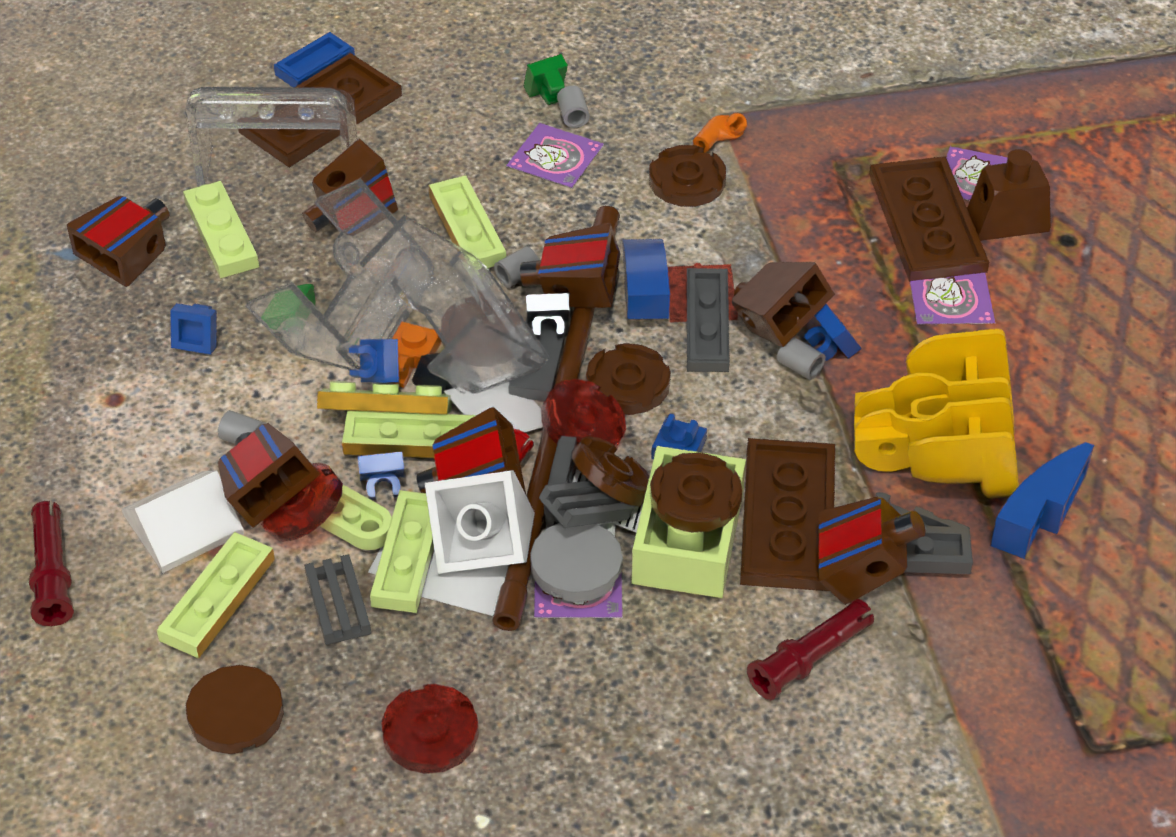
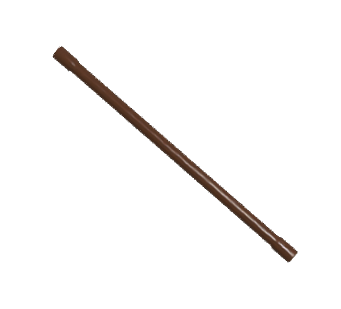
M601 206L596 212L593 226L611 223L615 235L620 218L618 210L612 206ZM574 307L526 494L535 512L527 562L508 565L505 581L500 587L492 618L493 624L502 630L513 631L520 626L527 598V584L531 572L530 553L535 539L540 535L545 515L544 505L539 496L544 487L548 485L558 440L565 433L595 308Z

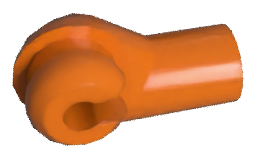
M741 113L715 116L695 136L693 145L704 148V153H706L717 141L735 140L742 136L746 130L747 119Z

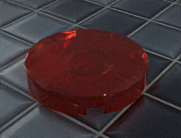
M580 379L561 381L547 394L541 407V421L548 436L556 444H558L561 436L577 437V444L585 436H591L608 441L617 448L626 431L625 414L618 401L611 394L607 397L600 392L601 387L593 382Z
M319 462L312 463L321 475L263 520L261 523L262 527L273 539L281 542L297 540L323 524L336 509L342 496L343 483L329 465Z
M440 684L423 685V689L411 692L410 688L401 692L387 706L382 718L384 747L392 760L407 770L423 774L445 772L462 764L474 751L479 737L477 714L469 698L453 687Z

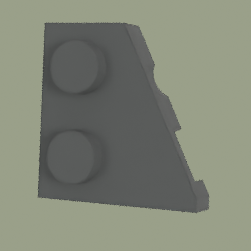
M876 492V497L884 498L899 514L903 515L910 512L891 504L890 495ZM916 506L914 511L918 512L921 516L926 532L924 537L907 543V569L905 572L971 574L973 558L970 527L950 519L938 518L933 512Z

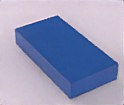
M329 32L274 64V72L277 77L294 88L349 53L355 55V51L352 46Z

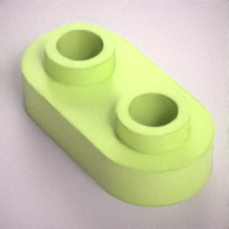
M340 484L327 485L315 492L311 500L314 521L320 527L363 550H376L384 546L392 519L390 512L386 508L349 487Z

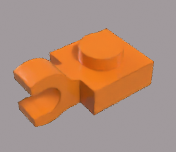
M401 322L392 338L398 339L399 382H391L392 384H399V387L404 388L413 369L417 368L421 356L436 354L441 345V331Z

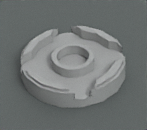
M561 523L545 529L535 539L530 553L532 576L543 591L550 595L551 591L562 595V600L581 602L594 600L608 593L615 586V580L622 571L623 556L620 543L610 531L600 525L593 524L564 528Z

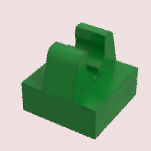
M562 54L527 65L523 86L529 98L540 94L547 105L558 102L557 95L565 87L564 81L568 67Z

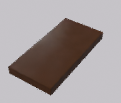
M349 53L237 122L238 131L241 135L290 168L402 96V88L397 82L352 53Z
M946 156L870 165L869 176L909 282L988 273L990 262Z
M748 438L740 585L829 591L819 582V512L834 508L835 444Z

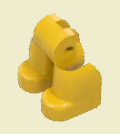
M978 330L930 337L920 342L907 355L906 367L908 375L894 381L888 388L855 393L854 452L858 460L866 467L886 472L910 467L912 477L932 483H980L981 491L987 498L1010 497L1019 487L1006 337L1003 330Z

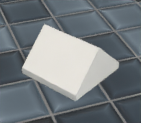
M217 470L199 472L122 508L124 517L162 573L226 543L234 532L241 535L244 534L234 507L225 498L221 478Z
M514 470L425 483L438 574L527 562L535 512Z

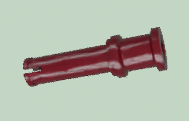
M41 501L36 503L31 509L35 568L30 573L29 586L34 592L35 600L32 602L30 613L36 623L52 627L68 622L73 616V603L68 598V589L71 586L72 579L70 571L63 564L60 506L54 502L52 504V515H50V501Z
M855 599L844 609L798 640L786 639L778 644L776 652L763 661L757 659L749 663L747 675L753 688L759 695L770 701L780 696L781 688L795 679L802 680L809 676L816 661L864 628L871 626L874 623L873 614H869L864 618L861 617L866 612H869L871 608L863 600Z

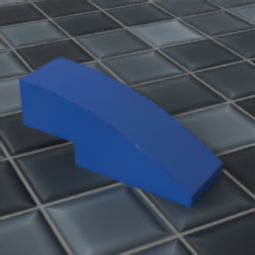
M622 239L627 319H669L670 289L663 239Z
M1085 442L1071 448L1043 464L1026 478L1008 498L996 517L990 546L1025 559L1040 528L1058 534L1087 475L1094 445Z

